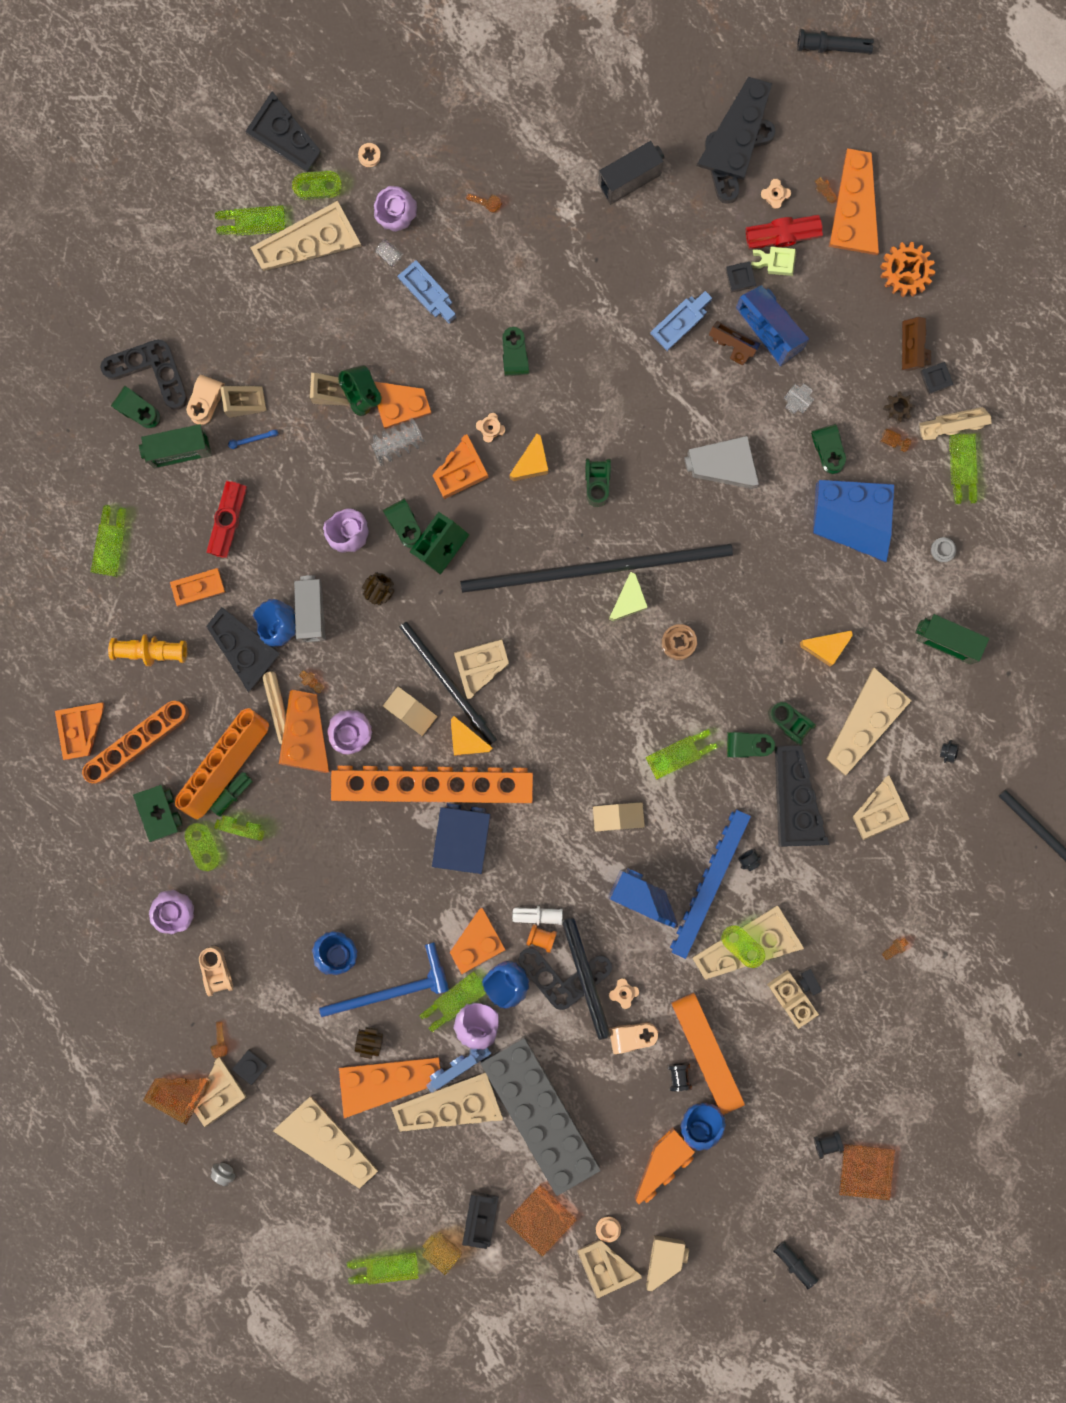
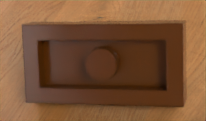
M915 317L902 321V370L911 371L931 365L932 352L925 349L926 318Z
M719 321L715 322L709 333V336L713 337V341L717 344L734 347L730 359L740 365H744L750 356L753 357L760 346V343Z

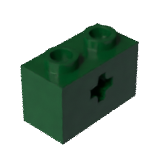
M438 512L412 547L410 553L441 575L470 534L453 520Z
M159 785L133 794L149 842H155L181 832L180 826H183L179 812H174L171 803L175 802L170 788L166 789L165 785ZM157 806L159 809L165 810V813L162 814V819L154 815L157 812Z

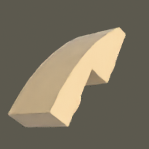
M788 970L767 984L798 1029L819 1015Z

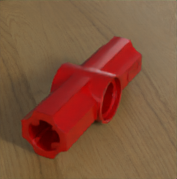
M819 215L798 219L783 217L775 219L768 224L745 228L749 250L774 245L778 248L788 247L796 244L798 241L822 238L823 236Z
M226 481L219 508L214 515L215 522L206 553L228 559L235 530L239 525V516L247 486ZM225 514L233 516V521L228 526L221 524V518Z

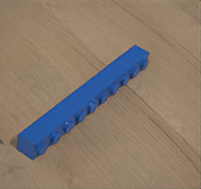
M739 810L731 812L728 818L730 823L728 826L725 825L722 831L724 835L722 841L718 840L715 847L717 852L715 855L712 854L709 860L711 865L709 869H705L702 875L704 880L702 883L699 882L696 888L698 893L690 901V911L685 912L683 917L685 922L683 926H679L676 932L678 937L676 940L673 939L670 945L672 953L684 959L687 958L751 818L750 815Z

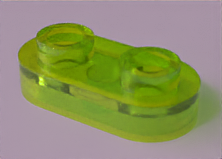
M333 171L306 172L294 177L292 189L294 194L303 200L332 198L340 193L342 182L339 175ZM328 182L334 183L332 189H327L325 185ZM303 184L310 186L307 191L301 190Z
M225 815L222 816V820L216 819L214 829L263 841L265 831L260 830L261 825L251 822H247L246 826L236 824V818Z
M202 823L191 824L185 831V841L193 860L200 870L212 871L218 867L221 858L211 832ZM195 831H199L201 833V838L199 840H195L193 838V833ZM205 854L211 856V861L207 864L202 859Z
M730 925L722 931V944L741 963L749 968H757L763 964L765 960L763 947L743 928L737 925ZM731 933L738 935L736 942H730L729 935ZM751 950L756 952V958L753 960L747 957L748 952Z

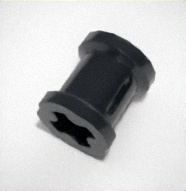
M690 1063L668 1065V1070H671L672 1080L670 1091H687L692 1089V1085L689 1084L688 1074Z
M838 1130L826 1137H813L819 1159H823L824 1155L834 1152L844 1153Z

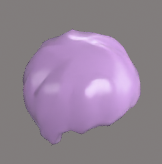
M388 186L386 189L381 190L376 197L374 217L384 229H390L395 232L403 230L416 217L417 202L402 187Z
M348 508L336 512L324 522L323 526L327 542L338 552H356L366 544L369 533L367 521L364 515L355 509Z
M357 710L340 711L330 719L328 727L329 742L339 753L346 755L354 754L361 751L371 740L372 726L366 716Z
M174 889L160 892L158 897L153 900L149 910L150 923L156 930L165 934L184 931L191 925V921L194 918V905L187 895L181 894Z
M473 1002L472 1004H466L456 1015L454 1030L457 1034V1039L461 1041L462 1045L473 1050H484L491 1046L495 1041L498 1031V1013L490 1006L482 1005L481 1003Z

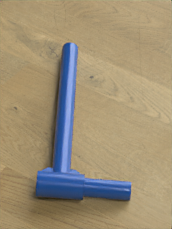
M435 942L425 945L431 966L430 972L427 975L428 978L320 1007L321 1017L431 988V991L436 994L449 991L443 966L440 965Z

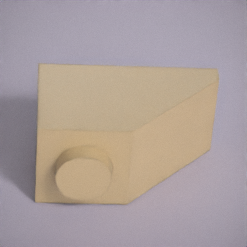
M654 1236L646 1283L648 1291L655 1290L681 1271L682 1263L687 1264L689 1248H685L684 1240Z

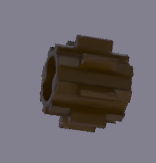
M899 391L896 398L890 395L887 397L889 405H885L883 410L888 411V420L893 417L896 419L897 424H900L902 417L908 420L912 417L909 410H913L915 405L909 402L911 395L904 397L901 391ZM898 402L904 406L901 413L894 409Z
M375 572V574L366 578L362 585V589H364L362 595L372 604L380 606L391 598L395 591L392 588L394 583L385 574Z
M366 1027L365 1030L359 1029L354 1052L360 1053V1057L372 1059L373 1056L379 1057L383 1034L377 1033L378 1029Z

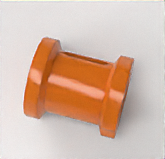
M533 924L526 945L530 946L533 944L546 949V952L550 953L557 932H549L537 928V925Z

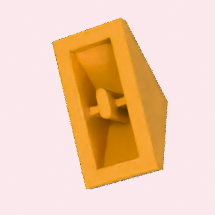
M535 435L510 473L511 480L518 481L548 474L540 435Z
M852 631L806 639L800 642V646L828 666H832L853 635Z
M453 716L451 719L454 756L490 753L493 748Z

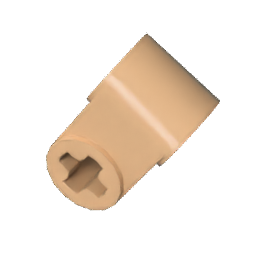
M201 374L196 380L186 410L191 420L195 424H201L202 426L209 423L212 419L215 408L222 397L220 387L225 386V384ZM203 408L204 413H199L197 416L195 411H200Z
M217 946L207 947L199 956L203 983L207 995L213 996V993L226 989L232 991L233 982L223 951ZM207 952H214L217 955L218 961L216 964L211 965L206 961L205 956Z
M647 1022L609 1028L613 1054L650 1047L658 1039L657 1028ZM645 1028H648L649 1032L654 1033V1035L650 1036V1041H646L644 1037L639 1035L643 1033Z

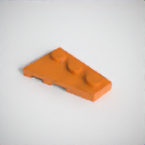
M297 690L290 691L279 758L280 765L323 773L329 772L317 694Z

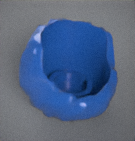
M268 599L267 602H262L255 609L252 616L257 622V632L264 644L282 646L295 636V612L290 605L278 599Z
M325 932L323 936L317 938L312 948L314 965L326 975L346 973L356 963V946L352 939L346 937L342 932Z
M504 961L496 965L487 973L482 981L484 991L494 1005L504 1009L515 1007L523 1001L530 988L529 978L525 970L516 962Z
M700 1103L687 1109L680 1127L685 1142L691 1148L699 1151L709 1150L711 1147L716 1146L725 1133L726 1124L725 1118L717 1106Z

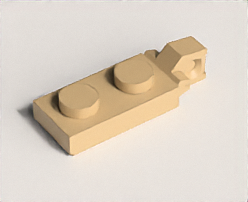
M980 407L937 416L936 420L919 423L922 439L931 440L936 439L938 435H954L964 429H982L984 425L992 423L990 414L985 408Z

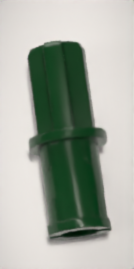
M241 773L227 788L225 787L210 809L217 816L221 817L234 801H239L237 798L253 783L252 779L246 773Z

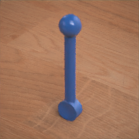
M271 430L268 433L238 441L233 439L228 442V446L230 449H235L238 445L275 437L279 433L278 430Z

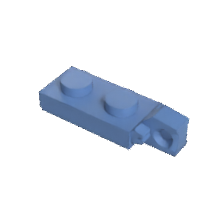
M417 260L397 276L435 318L440 314L448 323H451L456 318V314L449 307L452 304L449 295Z
M705 291L696 300L692 296L689 299L686 298L650 334L666 351L670 350L703 319L707 313L704 308L712 301V297Z
M470 1048L467 1058L461 1055L450 1062L452 1067L444 1072L441 1068L429 1076L432 1081L426 1085L427 1088L433 1093L489 1056L491 1054L489 1049L473 1050Z

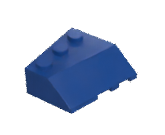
M761 285L739 298L736 309L780 367L805 348L809 338L791 319L788 312L776 302V297L770 289H765Z
M819 480L815 488L813 534L887 562L892 534L894 485Z
M627 868L626 872L620 870L608 898L676 929L678 923L666 891L641 880L643 875L629 868Z

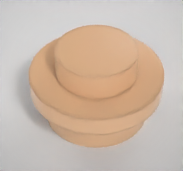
M607 1216L598 1221L596 1234L600 1240L613 1242L620 1236L621 1226L617 1219Z

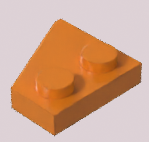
M103 702L55 711L63 760L90 756L105 707Z
M483 908L478 910L450 951L461 974L506 950Z

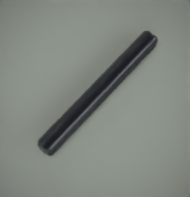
M574 918L565 919L562 921L563 929L599 1040L609 1038L611 1033Z

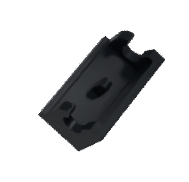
M471 1192L462 1242L463 1246L482 1249L490 1247L499 1196Z

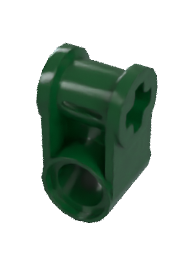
M517 327L507 328L502 336L505 377L529 374V365L524 333ZM512 334H516V338L521 339L517 340V345H512L511 341H507L511 338Z
M360 365L339 373L340 387L344 391L355 414L365 416L370 412L371 407H376L381 403V393L377 389L370 370L366 366Z
M125 385L111 404V407L147 429L156 427L160 422L161 416L159 411ZM145 412L151 415L150 419L145 418L143 414Z
M832 424L811 431L813 443L819 454L824 471L829 474L841 472L846 462V455L837 425ZM831 456H833L835 460L839 459L837 466H834L833 463H829Z
M586 458L585 460L586 497L588 503L593 507H602L608 501L611 459H606V461H590L589 458ZM594 489H601L605 496L599 500L594 499L591 496V492Z
M404 498L383 509V512L392 528L395 529L402 544L407 548H412L419 540L422 532ZM410 530L414 533L415 537L412 540L407 537V532Z
M786 702L775 703L768 710L770 721L800 746L804 743L803 739L810 730L817 727L809 718ZM779 706L785 708L787 712L786 718L782 721L775 717V710Z
M727 732V757L749 758V756H768L774 751L775 742L767 734ZM761 738H765V741L770 743V748H766L764 753L761 752V748L756 747V744L761 742Z

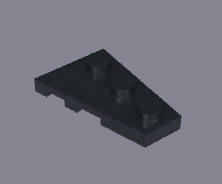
M272 91L245 132L257 142L304 172L309 173L322 153Z
M223 607L220 608L206 626L248 693L252 691L263 674L269 670L281 655L271 646L264 644L258 635Z

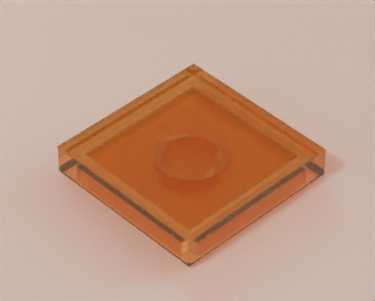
M843 1144L844 1153L842 1154L839 1195L890 1200L895 1150L891 1148Z
M539 1184L509 1216L506 1223L543 1257L573 1225L577 1218Z

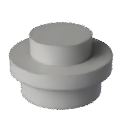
M938 538L931 546V554L939 562H948L956 554V545L949 538Z
M226 1163L214 1164L211 1168V1178L219 1185L227 1186L236 1177L233 1168Z

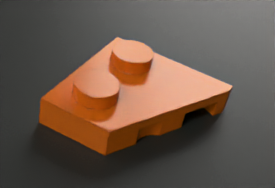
M374 382L382 397L381 403L377 407L384 429L432 414L424 389Z
M468 434L462 437L461 443L454 451L450 452L445 463L439 466L433 474V478L444 499L489 478Z

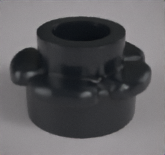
M949 740L948 744L943 743L940 758H944V763L946 764L947 762L955 763L958 755L959 744L952 743L953 740Z
M755 849L744 852L738 858L741 863L740 868L742 870L747 869L748 871L755 870L761 865L762 855L758 854Z

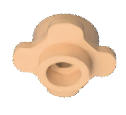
M773 179L770 186L761 192V197L766 199L774 209L780 208L783 201L791 195V191L788 188H784L778 179Z
M490 413L488 417L476 423V429L482 432L485 442H492L494 437L505 433V427L500 424L495 413ZM493 426V429L489 430L488 427Z
M619 979L615 989L610 991L609 997L612 1001L616 1000L619 1002L622 1008L627 1009L631 1006L633 998L639 995V990L637 987L630 986L626 979ZM623 991L627 993L626 996H622Z

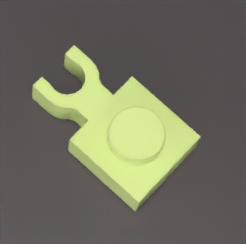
M771 247L770 254H765L761 250H753V256H760L762 259L757 263L751 262L752 268L761 269L768 266V274L793 276L796 249Z

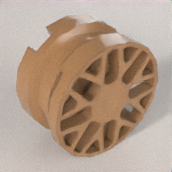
M683 624L669 627L661 640L664 653L674 660L688 658L697 646L695 632Z

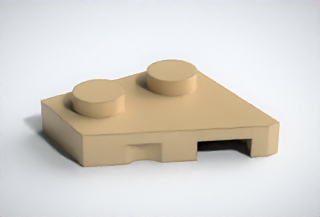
M502 639L454 652L467 699L472 698L479 689L509 664Z
M890 776L885 777L883 782L853 816V820L863 840L909 821V816Z
M220 1057L215 1060L211 1073L204 1080L201 1091L196 1095L191 1104L192 1109L204 1127L209 1126L248 1098Z
M597 1240L577 1250L596 1298H600L642 1278L637 1271L601 1240Z

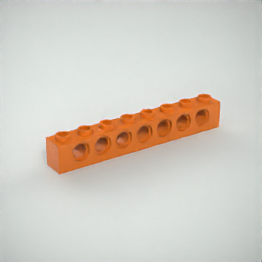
M338 766V771H331V801L532 803L533 773H528V768H513V773H503V768H488V772H478V767H463V772H453V767H438V772H428V767H413V771H403L401 766H388V771H378V766H363V771H353V766ZM356 776H360L364 780V786L359 791H355L351 787V780ZM380 777H386L389 780V787L385 791H379L376 788V781ZM405 777H411L414 780V788L408 792L404 791L400 785ZM431 777L437 778L440 784L439 788L434 792L428 791L425 786L426 781ZM454 778L463 779L465 786L462 791L454 792L451 789L450 783ZM486 778L489 781L490 787L486 792L477 791L475 783L478 779ZM510 778L514 781L515 788L512 792L505 793L501 790L500 783L503 779Z

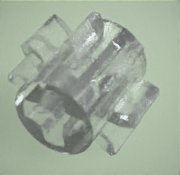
M805 383L801 387L794 384L783 398L788 402L785 408L792 414H795L797 410L803 414L814 401V398L810 396L813 390Z

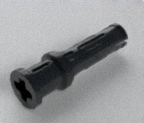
M800 29L797 51L802 52L803 49L816 50L822 54L826 50L871 55L874 39L827 35L825 31L815 33L805 32L804 29Z

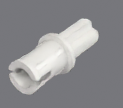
M537 906V908L515 907L513 908L512 919L514 922L537 923V926H539V923L562 925V909H543L540 906Z

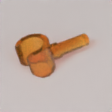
M467 194L466 200L481 204L491 213L497 212L502 205L501 200L493 194L488 200L471 194Z
M216 1022L218 1044L210 1046L212 1055L216 1059L224 1057L228 1052L223 1038L222 1022Z

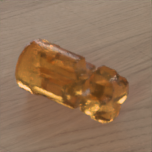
M887 428L880 442L894 448L900 445V451L906 452L911 445V439L906 438L903 441L900 434Z

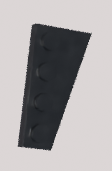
M752 77L747 78L699 159L698 167L744 180L772 83Z
M776 746L778 846L830 845L828 837L824 832L822 816L819 814L815 791L812 789L809 779L810 774L802 746Z

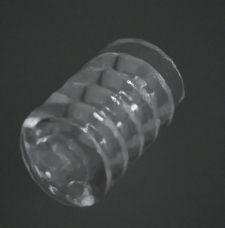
M413 418L409 419L410 427L401 422L400 431L392 426L391 435L383 430L382 439L376 434L373 435V443L371 445L381 466L384 465L383 457L392 462V453L401 458V449L410 454L411 445L419 450L420 441L425 444Z

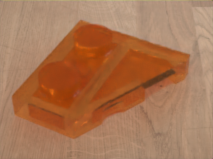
M155 1078L143 1101L187 1125L207 1090L210 1081L205 1078H200V1080Z

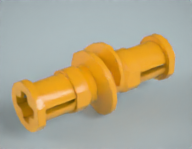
M143 634L141 641H118L116 638H111L108 654L110 660H116L117 658L143 659L144 664L149 667L154 664L155 659L158 661L179 660L180 663H185L187 659L186 641H180V643L158 641L156 636H153L151 642H149L147 634Z

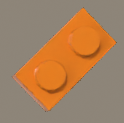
M218 568L170 582L177 607L226 593Z

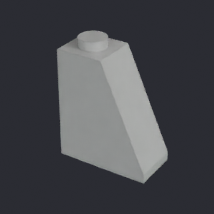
M747 436L689 449L688 457H684L687 472L692 471L694 478L749 489L757 488L759 485Z
M313 575L301 576L300 581H294L296 639L301 643L326 641L322 582L320 579H315Z

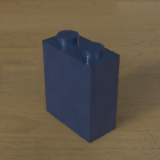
M446 803V808L440 807L432 867L482 874L491 814H485V808L471 807V811L461 810V805Z

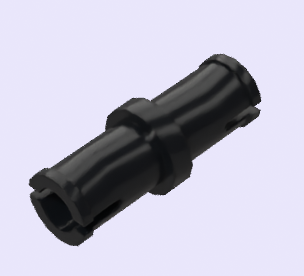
M785 1240L773 1250L786 1264L788 1272L790 1274L794 1273L807 1290L818 1282L819 1277L804 1263L805 1259L802 1256L799 1257Z

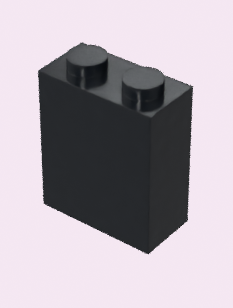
M649 141L599 170L598 185L610 205L661 175L663 159L665 157L658 145L654 146L652 141Z

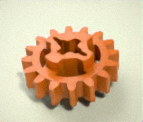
M901 242L899 250L893 246L890 249L891 255L886 253L883 257L886 262L882 263L880 268L886 271L881 274V278L888 279L884 286L889 287L892 285L894 287L892 290L893 294L900 290L901 297H904L907 292H910V295L914 297L916 289L922 293L925 290L924 284L929 286L932 282L929 277L933 276L935 271L930 269V267L935 262L932 260L928 261L927 258L931 254L930 252L924 254L921 252L923 249L922 245L915 249L914 242H911L908 247H905V244ZM906 254L915 256V258L906 256ZM893 261L895 262L894 265L896 266V271L894 274H892L891 268ZM915 265L911 272L907 271L901 274L904 267L908 268ZM921 265L923 266L922 278L921 274L919 273V268ZM900 281L907 282L909 285L902 284Z

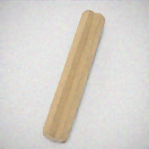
M271 671L264 673L262 678L279 743L282 744L286 711L276 673Z

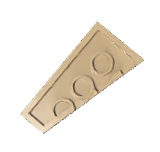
M336 201L250 248L262 270L266 271L360 247L361 243L340 204Z
M872 668L826 760L846 776L912 700L880 672Z
M777 905L699 952L692 959L704 979H708L804 948Z
M485 1072L438 1089L433 1093L430 1092L391 1107L400 1131L504 1120L490 1080Z
M312 1096L273 1130L357 1188H361L378 1172L373 1163Z

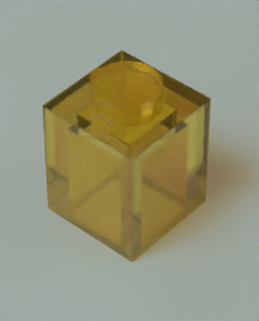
M440 1232L435 1237L431 1234L422 1245L424 1248L422 1256L444 1275L448 1273L462 1255V1251Z

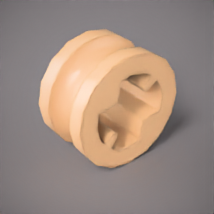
M373 143L362 145L358 152L359 162L369 168L376 166L380 161L379 148ZM366 150L376 153L373 155L374 160L368 161V158L366 160L363 158Z

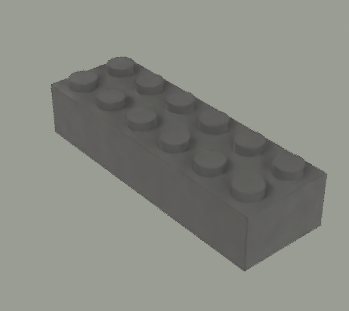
M525 1036L481 1060L482 1068L556 1196L601 1171L598 1162Z

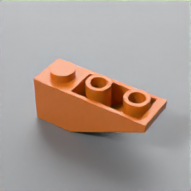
M674 1127L654 1144L635 1195L638 1204H641L643 1201L649 1202L657 1194L655 1189L661 1184L667 1185L676 1176L674 1172L680 1166L685 1168L694 1159L692 1156L695 1153L694 1149L685 1142L684 1138Z

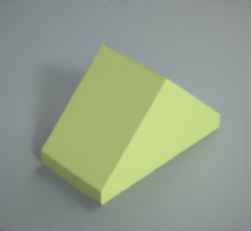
M630 572L609 618L611 621H616L647 609L637 577L632 572Z

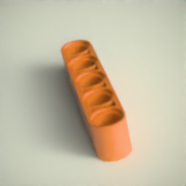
M170 701L86 763L82 770L84 779L92 784H101L183 724L189 716L187 706L178 701ZM174 706H180L182 709V715L178 719H173L170 715V711ZM154 721H159L162 725V729L158 734H153L150 730V726ZM134 736H139L142 744L138 749L134 750L130 745V741ZM114 751H119L122 757L121 761L114 765L110 760V756ZM99 766L101 776L94 780L90 775L92 767Z
M252 709L242 710L178 793L175 799V806L194 819L203 817L265 736L269 728L268 721Z
M693 992L671 1002L720 1112L725 1115L745 1106L695 993Z

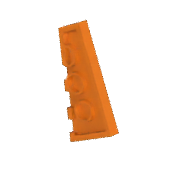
M848 148L846 150L829 247L878 255L879 253L872 153Z
M439 1057L339 1067L344 1118L426 1089V1085L432 1081L429 1076L440 1070Z

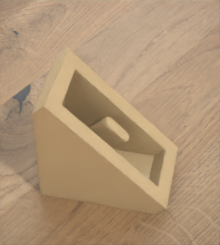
M311 373L310 399L313 404L350 405L344 391L340 387L338 377Z
M220 387L224 412L229 418L266 411L262 387Z
M399 687L395 689L383 705L384 708L421 736L425 734L437 718L434 713Z
M643 803L593 807L595 831L645 827Z

